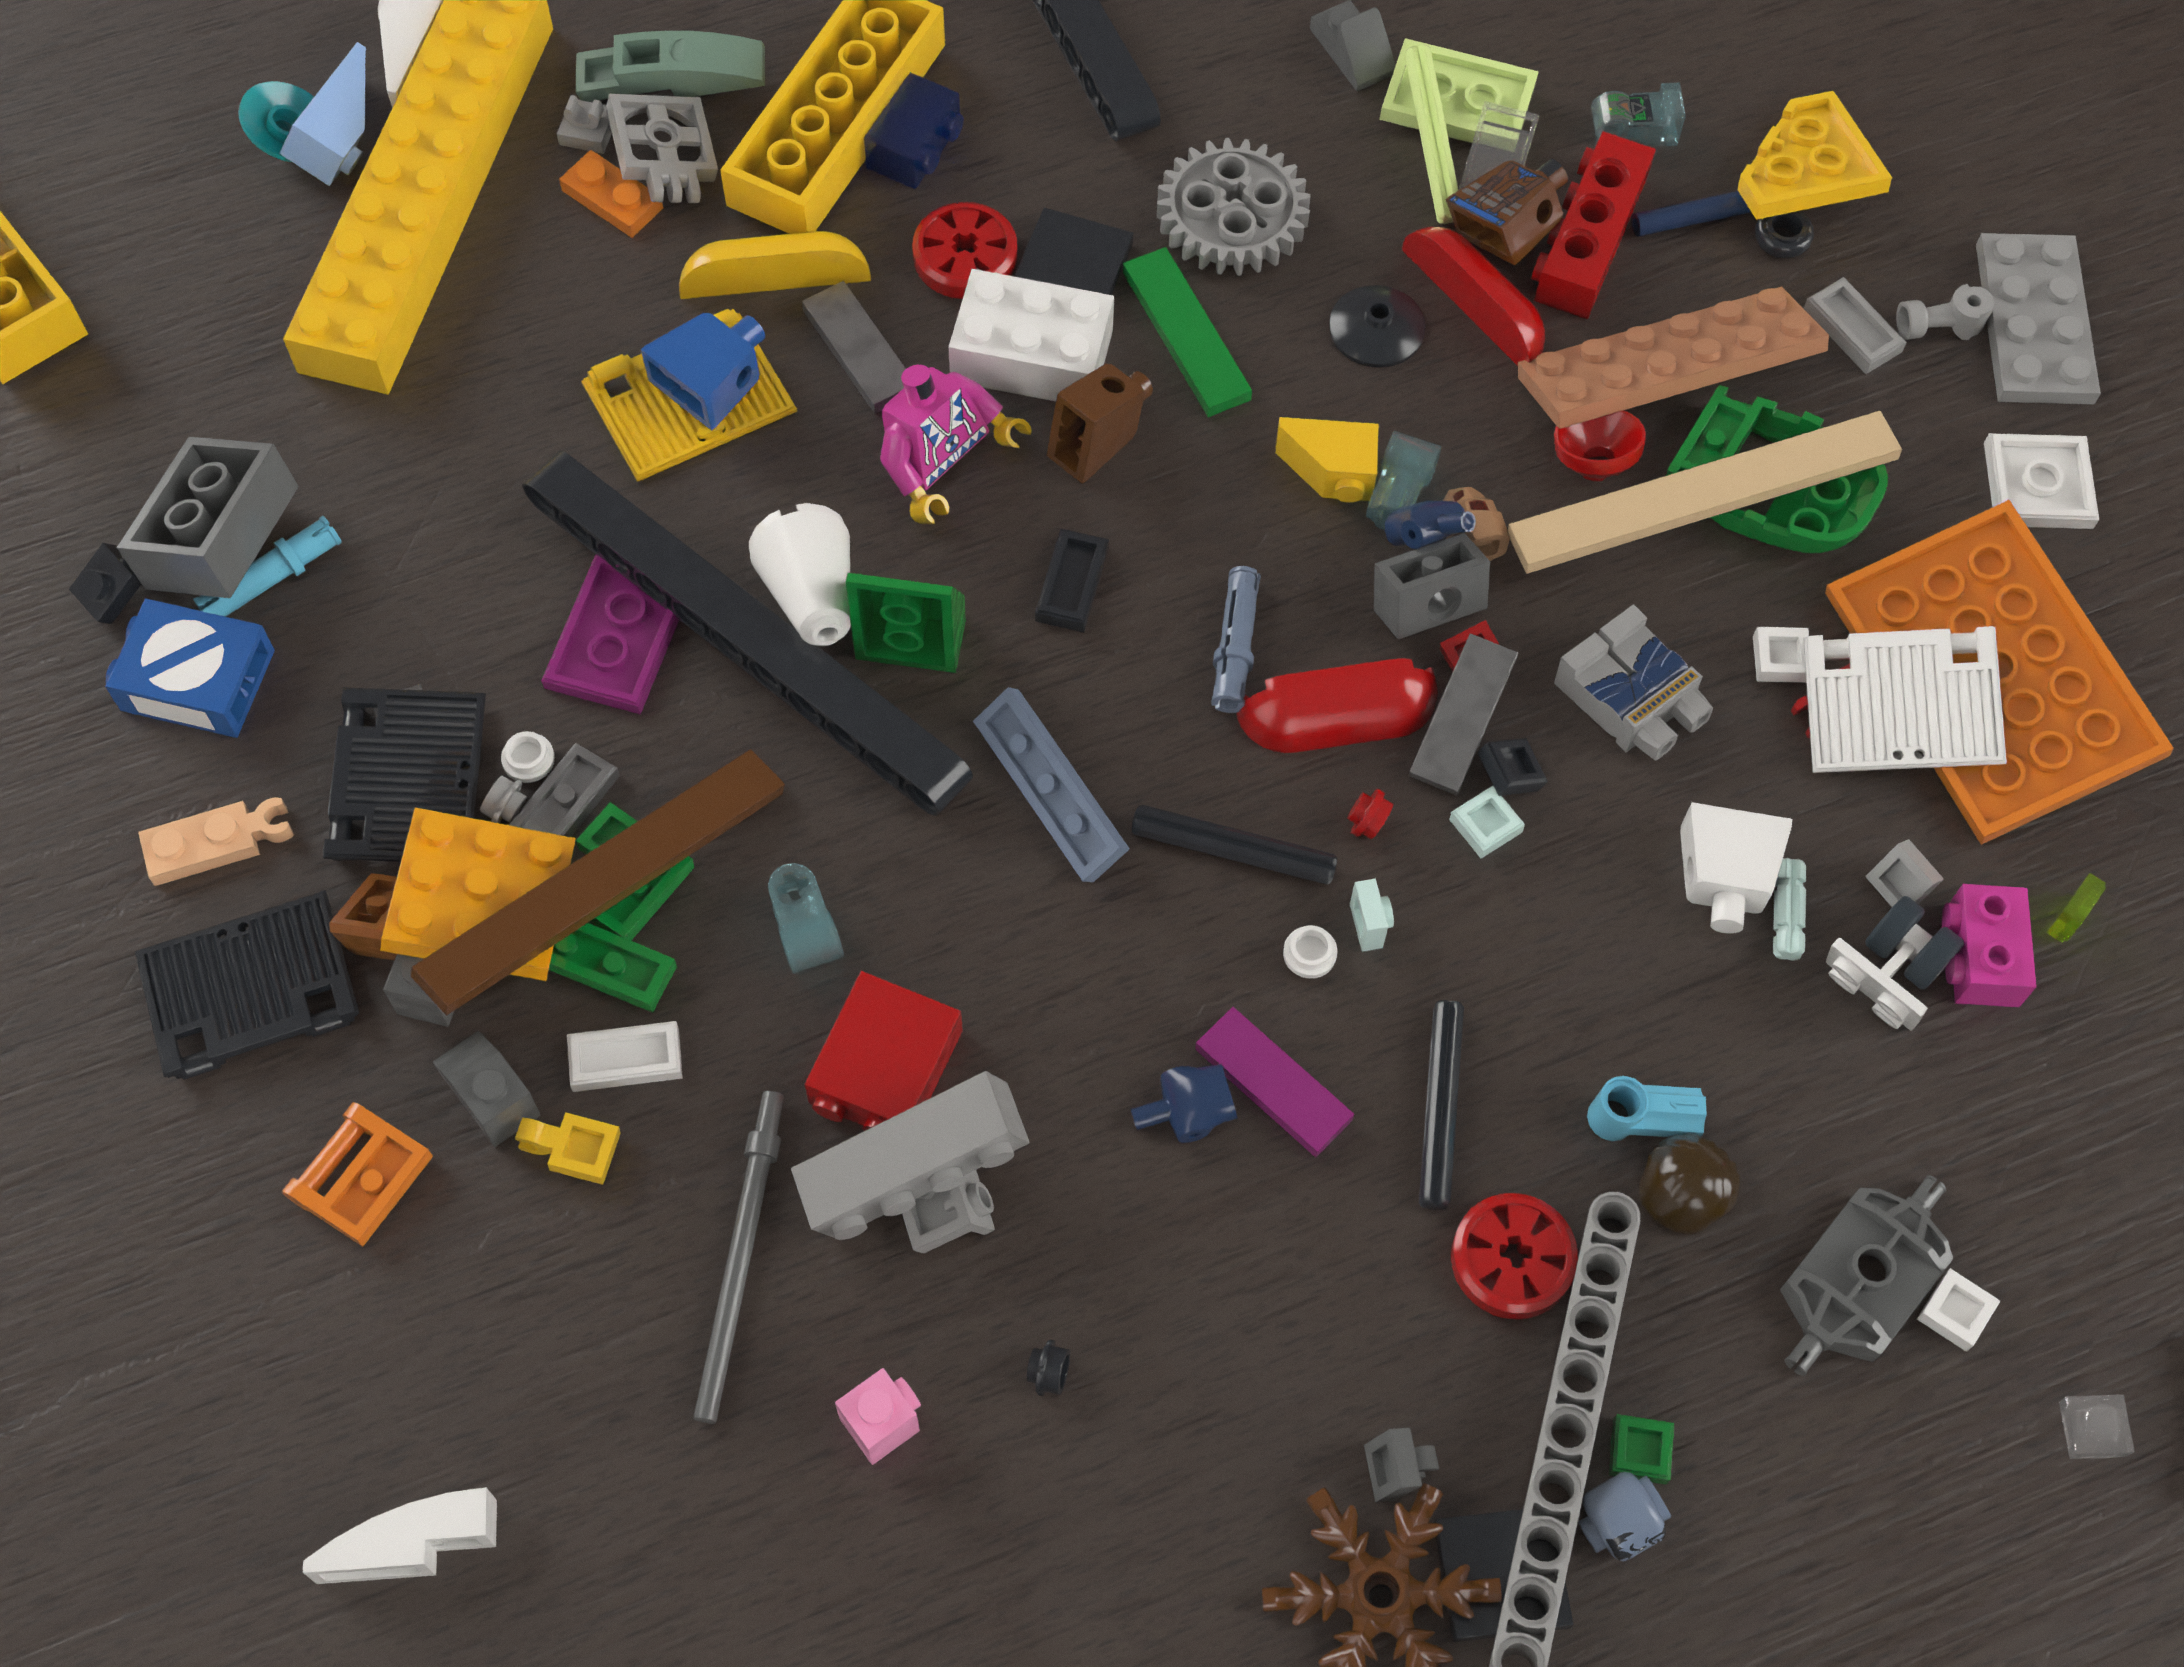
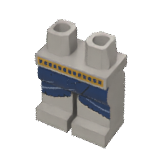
M1633 604L1600 628L1599 634L1595 632L1561 657L1554 684L1607 733L1616 737V743L1625 752L1637 746L1656 761L1675 745L1678 737L1666 722L1674 717L1690 733L1695 732L1707 723L1713 707L1698 690L1703 676L1692 666L1688 668L1685 661L1676 652L1668 649L1645 626L1647 617Z

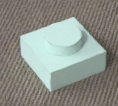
M1376 878L1355 882L1350 900V908L1361 950L1363 952L1383 948L1387 930L1394 926L1390 899L1388 896L1380 897Z

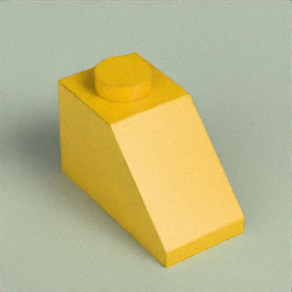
M1279 417L1275 453L1322 498H1334L1348 503L1360 500L1372 501L1377 477L1379 424Z

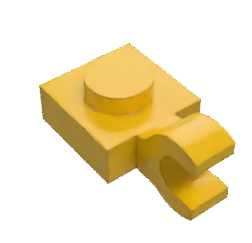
M565 1112L560 1128L522 1117L515 1139L520 1141L518 1146L520 1150L537 1155L551 1154L547 1163L550 1171L603 1185L621 1133L619 1126Z

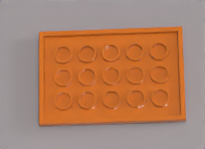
M2010 500L1840 578L1826 587V596L1850 634L1950 629L1952 634L1972 633L1977 627H1995L2007 763L2001 765L1934 768L1981 845L2169 757L2174 749ZM1977 653L1952 654L1953 663L1978 662Z

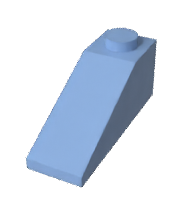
M358 42L294 122L279 153L328 186L332 184L341 171L349 175L363 154V151L357 148V144L365 130L366 47Z

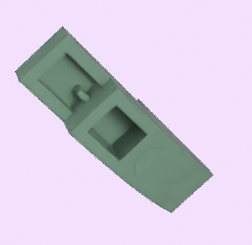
M700 31L635 32L614 35V47L576 53V94L582 101L590 102L594 101V99H608L609 94L635 95L671 89L674 96L696 97L765 86V46L760 40L741 36Z

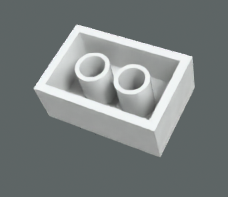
M971 269L949 344L950 372H956L970 378L984 388L1056 402L1057 394L1104 365L1113 332L1114 296Z

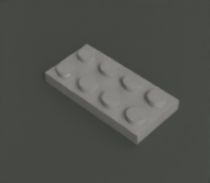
M1981 233L1976 243L1981 286L1991 292L1995 299L1994 308L1987 320V329L1998 402L2095 404L2101 392L2076 236Z

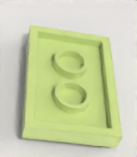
M1405 38L1382 105L1380 120L1419 129L1405 57L1408 48L1425 44L1431 48L1448 137L1515 153L1539 71Z

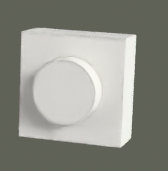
M1757 627L1753 635L1757 681L1806 683L1803 638L1809 636L1808 628Z
M1950 1268L1941 1278L1917 1320L1967 1352L1974 1346L2000 1300Z

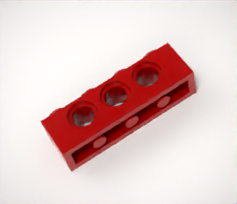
M1602 131L1595 149L1586 147L1577 174L1583 176L1580 184L1571 182L1562 205V209L1568 210L1565 219L1561 218L1550 230L1547 244L1552 245V249L1549 254L1541 252L1534 267L1531 279L1539 282L1534 301L1585 319L1589 318L1647 181L1656 152L1655 148Z

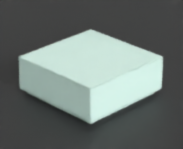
M1491 786L1453 810L1449 818L1480 858L1485 857L1521 834L1525 826L1502 796H1498L1494 786Z

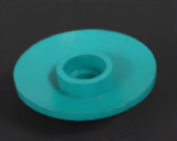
M269 81L254 85L247 90L239 105L238 114L241 127L251 142L263 152L277 159L292 162L279 153L292 125L314 96L298 86L285 82Z

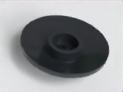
M1368 285L1351 290L1337 301L1331 312L1329 330L1335 346L1344 356L1364 366L1382 368L1403 363L1418 351L1425 335V319L1417 303L1405 293L1388 286ZM1374 316H1380V317H1383V318H1382V319H1379V318H1375Z

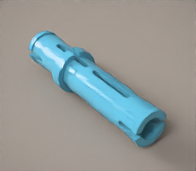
M321 516L319 520L285 541L281 537L275 541L274 549L252 562L231 598L201 595L195 597L193 601L200 611L226 617L294 573L296 576L304 573L306 571L304 568L306 564L334 546L340 545L342 541L334 528L329 526V521L324 516Z

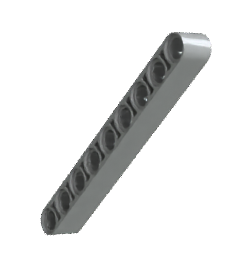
M1620 1192L1601 1194L1593 1201L1589 1209L1489 1667H1502L1501 1661L1510 1655L1525 1657L1532 1664V1667L1548 1666L1640 1225V1211L1637 1204L1629 1196ZM1606 1218L1617 1220L1624 1226L1625 1231L1610 1233L1600 1226L1599 1221ZM1595 1269L1608 1272L1615 1282L1610 1285H1599L1594 1283L1587 1273ZM1584 1321L1595 1323L1602 1329L1604 1335L1596 1339L1587 1338L1577 1331L1576 1325ZM1572 1374L1581 1375L1591 1382L1593 1389L1585 1393L1575 1392L1565 1384L1564 1378ZM1561 1428L1570 1429L1580 1437L1582 1443L1574 1448H1565L1553 1439L1551 1433ZM1549 1483L1558 1484L1568 1492L1570 1500L1563 1504H1552L1542 1497L1539 1489ZM1537 1539L1546 1540L1556 1548L1558 1557L1549 1562L1539 1561L1529 1553L1527 1545ZM1525 1596L1538 1599L1544 1605L1546 1615L1538 1620H1528L1516 1611L1514 1602Z

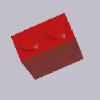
M861 971L805 1082L808 1102L812 1104V1109L820 1116L834 1122H842L843 1118L863 1125L862 1129L866 1131L930 1099L963 1031L961 1011Z

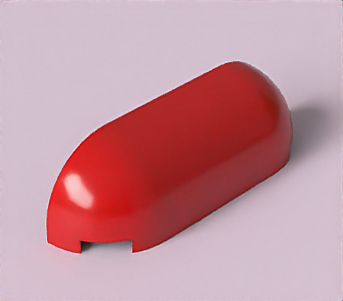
M1426 227L1406 236L1402 251L1517 366L1518 362L1523 360L1530 363L1543 352L1545 329L1537 309L1464 236L1444 227Z
M1389 659L1269 678L1265 680L1266 690L1250 698L1245 695L1244 706L1239 712H1236V716L1246 735L1258 745L1275 752L1296 753L1399 738L1412 734L1423 727L1433 715L1437 704L1438 688L1432 667L1423 670L1414 668L1412 659Z

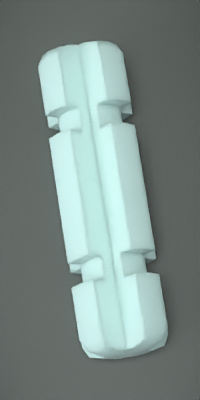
M1783 858L1775 884L1777 890L1774 891L1773 930L1776 932V936L1773 937V953L1778 959L1798 960L1805 952V934L1802 932V928H1805L1806 888L1803 886V882H1806V865L1800 859Z

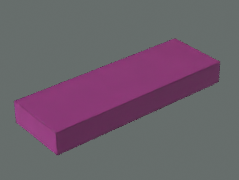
M1234 1007L1196 1042L1195 1050L1212 1065L1222 1063L1226 1078L1315 1158L1353 1121L1354 1113Z

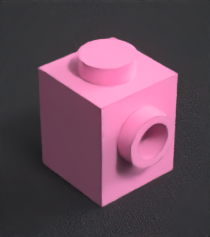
M884 1368L835 1402L840 1421L872 1465L920 1431L917 1414L914 1411L921 1406L918 1398L902 1377L893 1382Z

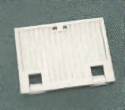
M1977 627L1972 633L1951 634L1950 629L1854 633L1849 634L1847 639L1823 640V635L1803 638L1813 773L2001 765L2007 763L1995 627ZM1977 653L1978 662L1953 663L1952 654ZM1850 659V669L1825 670V661Z

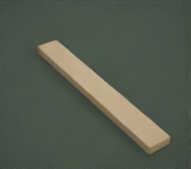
M1877 411L1509 524L1508 533L1526 574L1898 460L1902 448L1881 411Z

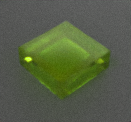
M2089 873L2071 895L2046 933L2062 943L2068 941L2084 922L2105 891L2106 883Z

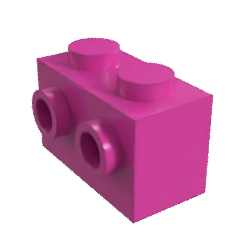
M1962 884L1950 903H1945L1942 911V928H1949L1964 941L1963 947L1945 967L1948 984H1954L1955 1004L2020 1007L2036 988L2028 889L2024 887Z

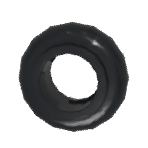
M1796 211L1758 219L1755 225V238L1760 248L1767 254L1776 258L1790 259L1800 256L1809 249L1814 239V228L1809 217L1802 211ZM1774 228H1786L1793 232L1795 236L1783 237L1777 234Z

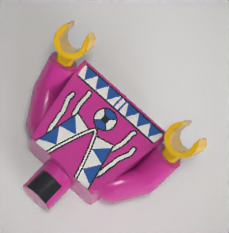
M913 365L902 373L901 380L904 388L885 404L882 410L885 433L880 459L904 496L909 494L912 498L909 511L911 518L920 524H935L934 519L929 514V506L936 515H947L949 513V505L943 496L939 494L927 495L925 491L989 433L987 424L991 422L994 425V438L997 443L1014 448H1019V445L1011 439V428L1014 426L1016 430L1027 435H1031L1032 430L1029 423L1024 419L1006 417L1000 412L1003 406L976 381L956 372L944 374L933 367Z

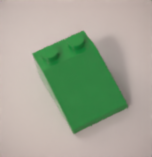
M847 572L845 582L856 660L956 673L966 622L965 596L963 593L952 586Z

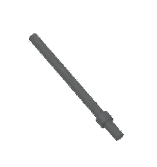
M774 1091L763 1092L755 1131L748 1133L744 1156L749 1160L693 1418L702 1423L715 1424L717 1421L770 1164L777 1162L781 1138L777 1136L785 1096Z

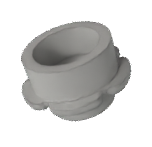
M500 776L485 797L480 807V812L492 818L491 822L500 823L504 819L511 823L527 799V796L520 793L522 781L517 779L515 782H512L504 776Z

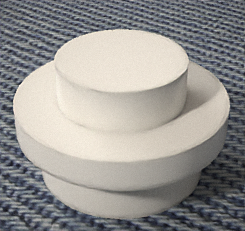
M525 731L513 735L507 741L502 750L501 762L509 777L514 780L519 779L523 783H531L544 778L551 771L555 762V754L551 743L545 737L534 732Z
M1313 925L1304 926L1294 930L1287 937L1283 956L1288 968L1296 975L1304 978H1318L1327 974L1333 968L1337 958V945L1333 937L1323 928Z

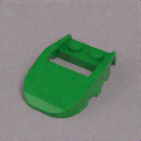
M1718 385L1667 469L1666 476L1738 454L1751 431L1775 443L1824 428L1822 427L1824 419L1807 411L1800 417L1776 409L1778 402L1758 396L1753 405L1726 397L1728 387ZM1885 464L1775 497L1765 516L1750 509H1747L1746 512L1735 509L1710 518L1727 530L1784 549L1802 553L1832 551L1853 541L1867 528L1887 490V470Z

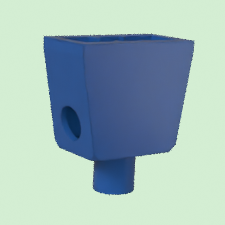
M702 313L641 349L648 381L712 431L757 383L760 374L754 347L765 339V332L761 325L749 315L729 328L713 314Z

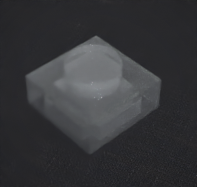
M2124 1395L2066 1396L2059 1402L2070 1459L2128 1457L2135 1452Z

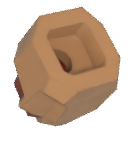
M1472 487L1449 490L1443 501L1457 502L1464 508L1465 512L1469 511L1475 516L1476 525L1474 530L1465 532L1470 540L1489 561L1506 554L1510 536L1502 513L1497 511L1493 500L1485 498ZM1462 533L1451 534L1446 539Z

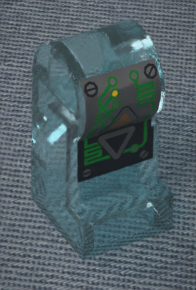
M1680 82L1661 83L1659 92L1631 93L1628 95L1622 91H1609L1596 97L1591 104L1597 141L1602 131L1646 146L1678 145L1686 117Z

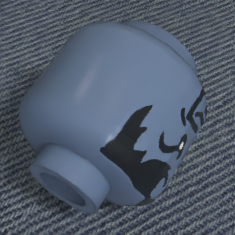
M1624 1471L1584 1494L1582 1504L1587 1517L1578 1521V1524L1596 1553L1607 1548L1609 1553L1617 1560L1627 1561L1665 1538L1666 1526L1664 1521L1671 1518V1515L1661 1496L1646 1475L1638 1479L1632 1473Z

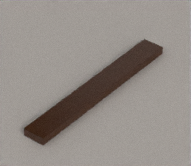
M751 749L413 965L411 967V978L447 1016L781 796L785 787L784 782Z

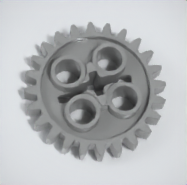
M1225 138L1222 149H1217L1209 140L1206 141L1205 153L1203 154L1193 147L1189 148L1188 161L1176 157L1174 159V171L1165 170L1163 185L1158 186L1156 216L1158 219H1161V234H1170V248L1183 246L1182 259L1184 261L1197 255L1199 256V269L1205 268L1211 261L1216 263L1217 274L1220 275L1224 272L1227 265H1233L1238 276L1242 275L1245 264H1250L1257 273L1261 272L1263 259H1266L1274 266L1278 265L1280 252L1291 256L1293 254L1294 242H1302L1304 228L1308 227L1310 194L1305 193L1306 179L1296 178V164L1283 167L1284 154L1282 152L1269 158L1267 156L1268 145L1266 144L1260 146L1256 152L1250 150L1249 139H1245L1240 148H1233L1231 140Z

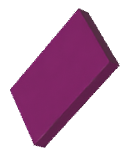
M595 554L541 680L544 689L641 715L679 619L676 618L672 611L668 608L666 610L612 568L609 563Z

